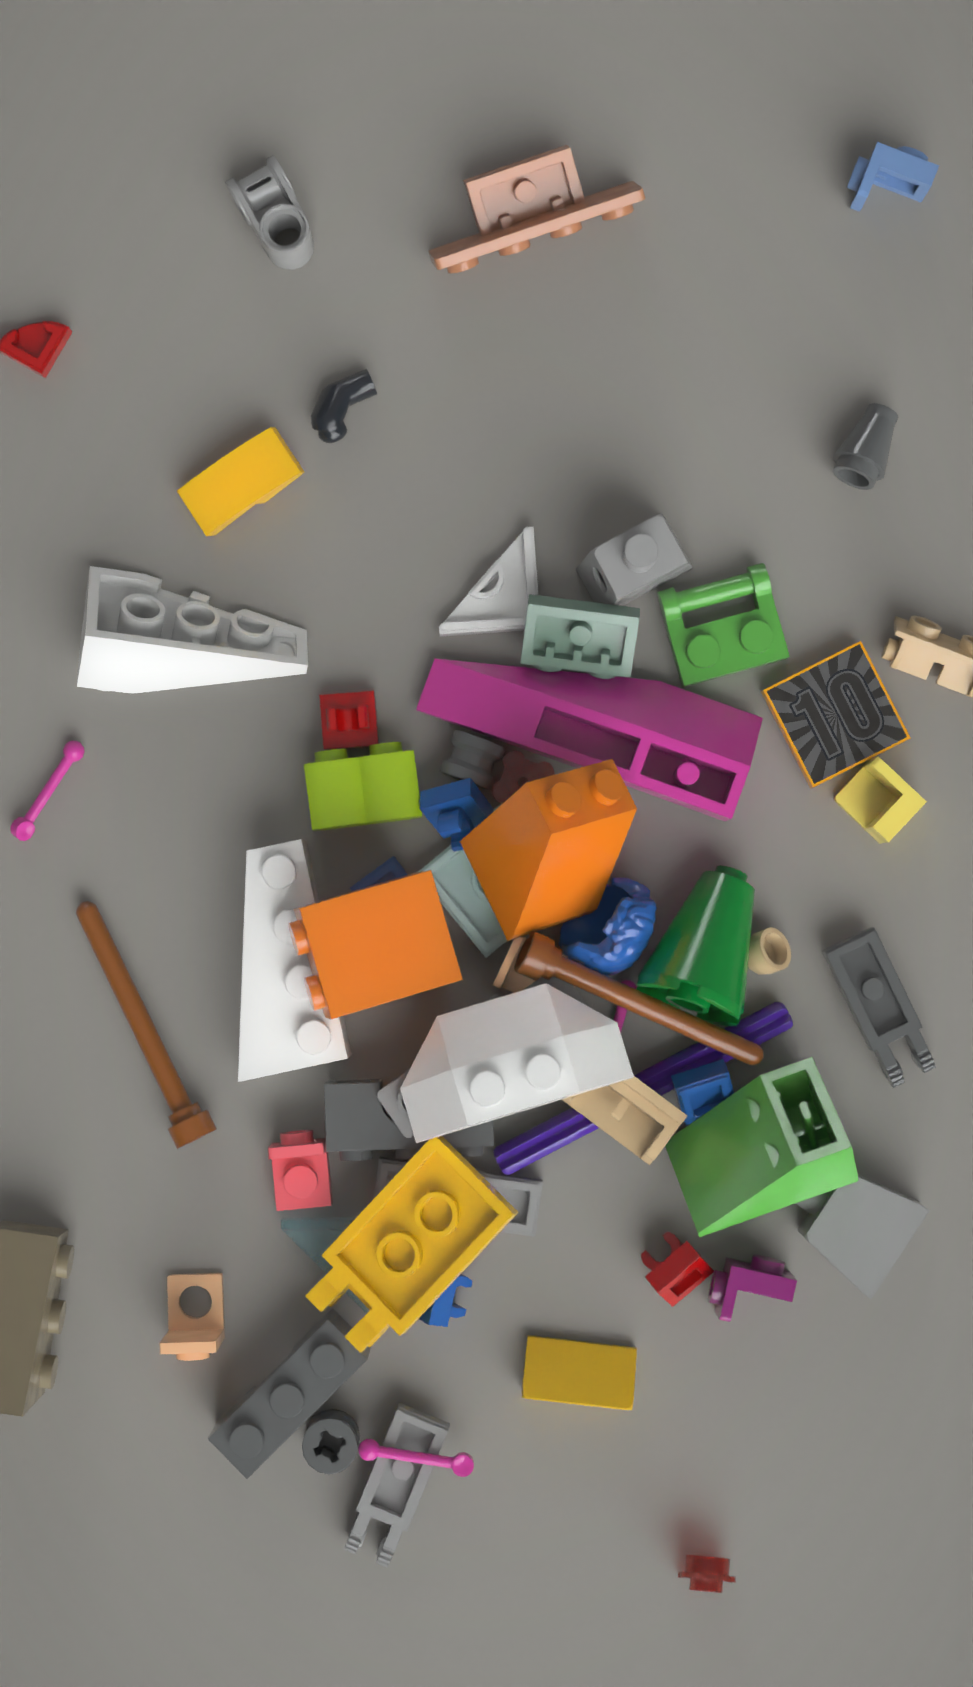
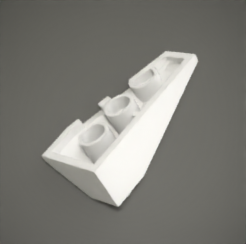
M94 566L89 567L79 650L77 687L134 694L307 673L308 647L307 630L247 609L239 610L234 614L210 606V596L192 591L189 598L162 589V579L144 573Z

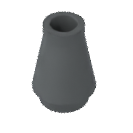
M878 403L868 405L863 417L833 456L836 463L833 473L839 480L849 486L869 490L874 487L876 481L884 478L893 431L898 420V415L894 410Z

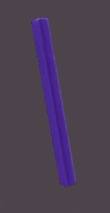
M774 1002L741 1019L736 1026H728L724 1029L760 1045L791 1029L793 1021L785 1005L782 1002ZM697 1042L634 1076L662 1096L674 1090L671 1079L672 1075L721 1059L727 1062L733 1059V1057ZM570 1108L497 1146L493 1150L494 1157L501 1171L505 1175H510L597 1130L599 1127L575 1109Z

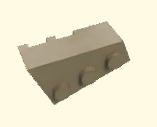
M7 1220L0 1222V1414L23 1417L45 1393V1389H52L58 1369V1356L50 1355L53 1333H61L66 1314V1301L58 1300L61 1278H69L74 1260V1246L66 1245L69 1229Z

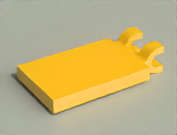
M443 1136L429 1139L321 1255L333 1268L308 1292L306 1298L322 1312L328 1306L330 1308L333 1307L350 1289L369 1309V1312L344 1336L361 1353L367 1346L371 1347L389 1326L399 1336L406 1333L519 1212Z

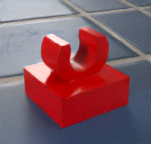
M374 690L319 695L324 750L368 748L370 745L379 744Z
M667 1231L662 1236L670 1245L671 1254L665 1260L658 1262L645 1250L641 1253V1259L643 1264L651 1271L645 1278L655 1291L674 1307L708 1278L714 1270L688 1241L682 1243L674 1234Z

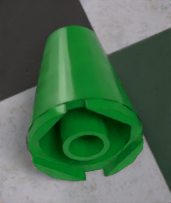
M719 865L716 866L715 871H705L701 874L638 974L637 990L679 1009L681 1007L697 1012L696 1017L712 1024L723 1026H736L739 1024L745 1005L755 895L753 886L746 882L748 876L745 873L732 867Z

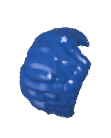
M612 878L610 884H607L598 908L593 913L563 923L559 938V946L563 954L568 959L606 976H612L629 969L635 961L639 960L653 933L657 906L655 901L650 898V890L645 885L629 878Z

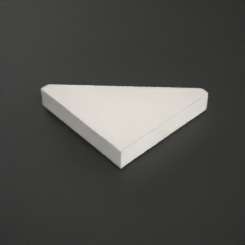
M525 527L523 529V532L487 570L462 602L440 624V637L525 631L529 594L538 595L534 527Z

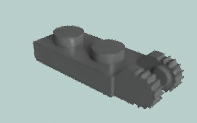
M870 927L822 950L869 1050L874 1051L891 1087L895 1088L905 1083L902 1068L894 1058L888 1044L904 1036L917 1067L921 1068L924 1073L936 1068L934 1059L919 1030L922 1028L921 1022L875 928Z

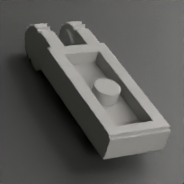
M398 1403L381 1446L439 1455L450 1428V1423ZM377 1457L356 1507L358 1513L348 1535L344 1550L356 1554L357 1550L361 1548L371 1517L387 1523L390 1526L376 1552V1563L387 1568L402 1532H407L434 1466Z

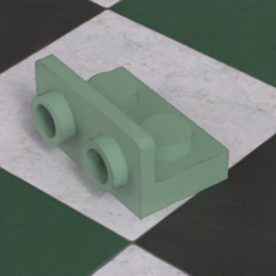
M529 594L520 664L533 665L535 668L546 672H557L562 669L584 671L601 679H610L616 676L631 677L640 608Z

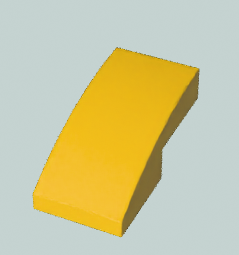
M270 427L206 468L178 489L177 493L206 536H214L255 504L266 503L305 472L276 427Z

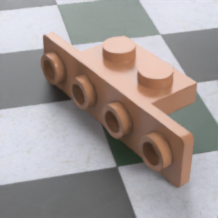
M564 145L463 180L479 233L431 249L428 252L437 270L447 268L450 274L462 272L478 265L479 256L497 250L500 256L521 252L531 246L529 239L549 232L551 238L571 235L581 230V222L599 215L602 216V220H613L626 216L634 211L632 204L646 199L640 185L630 181L584 197L571 148L568 145Z

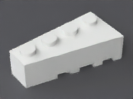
M303 839L246 851L238 1082L344 1060L352 1055L344 1016L329 1019L325 1018L322 1008L313 1010L304 982L305 977L312 976L307 954L297 955L289 931L288 923L297 921L294 909L319 901L307 841Z

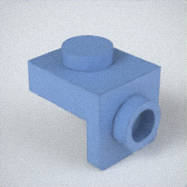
M877 142L869 159L861 156L857 159L846 187L856 191L850 208L861 211L873 184L921 203L932 186L939 165L929 162L928 157L917 149L906 146L895 149Z

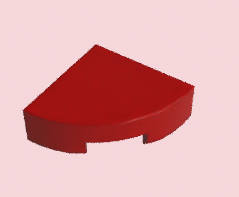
M42 321L28 324L18 329H12L0 339V353L46 379L70 338L72 330L68 326L54 321Z

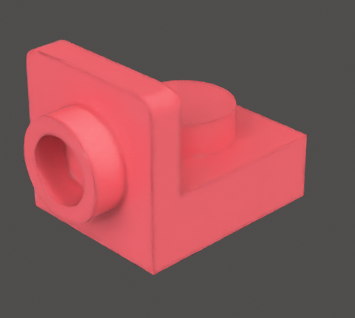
M296 1130L280 1133L281 1142L272 1143L268 1147V1157L272 1159L276 1211L332 1206L333 1198L329 1155L326 1152V1138L314 1139L313 1130Z

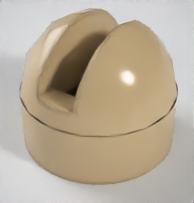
M770 927L751 935L748 968L758 975L773 974L788 967L791 961V949L782 932Z

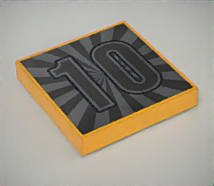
M861 641L761 691L810 789L911 738Z

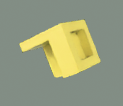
M878 756L869 759L834 797V801L879 844L890 842L927 802Z

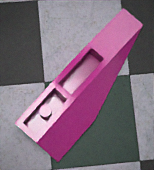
M434 658L416 708L418 712L574 768H581L613 759L627 787L722 821L731 820L751 767L763 720L762 717L662 681L626 677L601 679L586 673L567 671L546 672L537 668Z

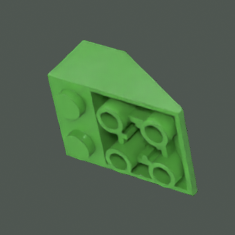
M813 1057L759 1075L672 1136L665 1145L699 1237L859 1181L852 1145Z

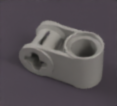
M272 155L266 158V165L246 177L238 181L232 177L225 181L238 209L247 224L252 226L270 260L282 269L294 270L304 266L314 253V240L306 215L300 207L293 188L275 156ZM295 229L301 233L298 240L291 245L281 246L274 243L277 234L282 230Z

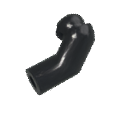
M367 369L329 384L322 390L311 414V424L314 430H318V436L323 442L334 443L344 438L347 428L343 419L349 406L377 395Z

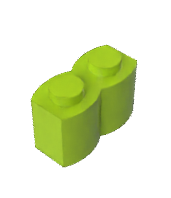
M388 742L370 745V755L348 758L347 749L315 752V762L304 764L312 831H325L422 818L414 750L403 751L402 742Z

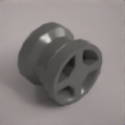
M455 730L451 739L454 746L452 755L443 761L440 772L458 780L471 778L477 787L491 790L494 782L491 774L496 762L502 760L506 749L480 737Z
M329 1409L318 1413L312 1418L307 1426L302 1442L303 1456L310 1467L319 1473L330 1475L340 1473L351 1465L356 1457L360 1440L359 1427L353 1417L344 1411ZM325 1446V1447L328 1448V1449H332L334 1455L332 1454L331 1451H328V1450H326L325 1448H322V1449H319V1448Z

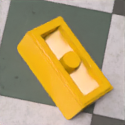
M527 1335L521 1388L522 1398L633 1410L637 1347Z

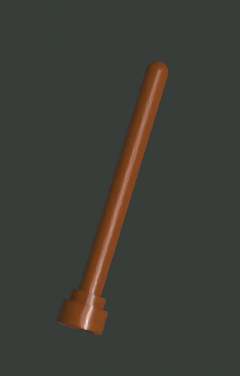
M90 901L80 903L76 909L77 918L172 1112V1115L168 1116L172 1127L168 1128V1131L176 1148H181L217 1130L208 1109L202 1112L198 1102L192 1104L97 906Z
M534 930L531 931L519 951L514 971L532 980L537 981L540 977L550 980L553 976L746 1064L757 1065L763 1060L764 1051L760 1045L562 956V949L555 947V940Z

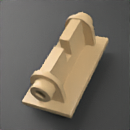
M895 616L894 633L900 638L899 640L892 638L887 640L881 658L890 661L891 668L924 680L927 679L934 662L942 664L943 666L937 677L936 684L973 698V636L963 635L961 640L940 633L942 630L941 626L926 618L911 616L908 621Z

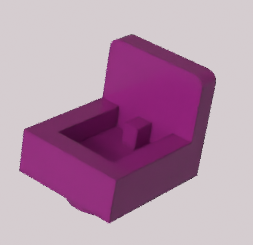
M753 1255L750 1263L726 1257L723 1271L714 1270L708 1303L716 1304L715 1313L719 1320L730 1322L738 1290L793 1302L797 1279L790 1271L784 1270L785 1262L775 1258Z

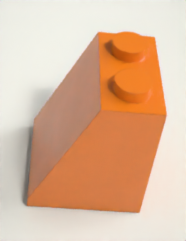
M613 759L525 783L460 841L507 941L527 935L533 930L539 931L591 914L598 908L637 811V807Z
M431 870L408 874L295 908L294 912L297 921L288 923L295 951L298 956L307 954L312 971V976L304 978L309 1001L314 1011L323 1009L325 1018L335 1019L463 980Z

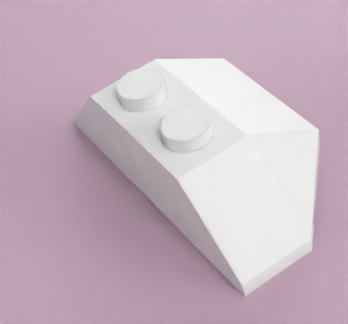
M545 983L437 1016L400 1090L415 1141L419 1143L634 1078L618 1023Z

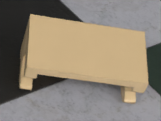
M635 1076L631 1079L561 1099L648 1165L657 1158L687 1117L685 1113Z

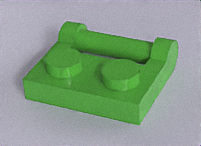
M764 563L747 567V573L676 592L673 587L657 592L661 614L682 688L782 661L790 657L773 599L770 578ZM752 594L756 607L755 610L685 629L682 613Z

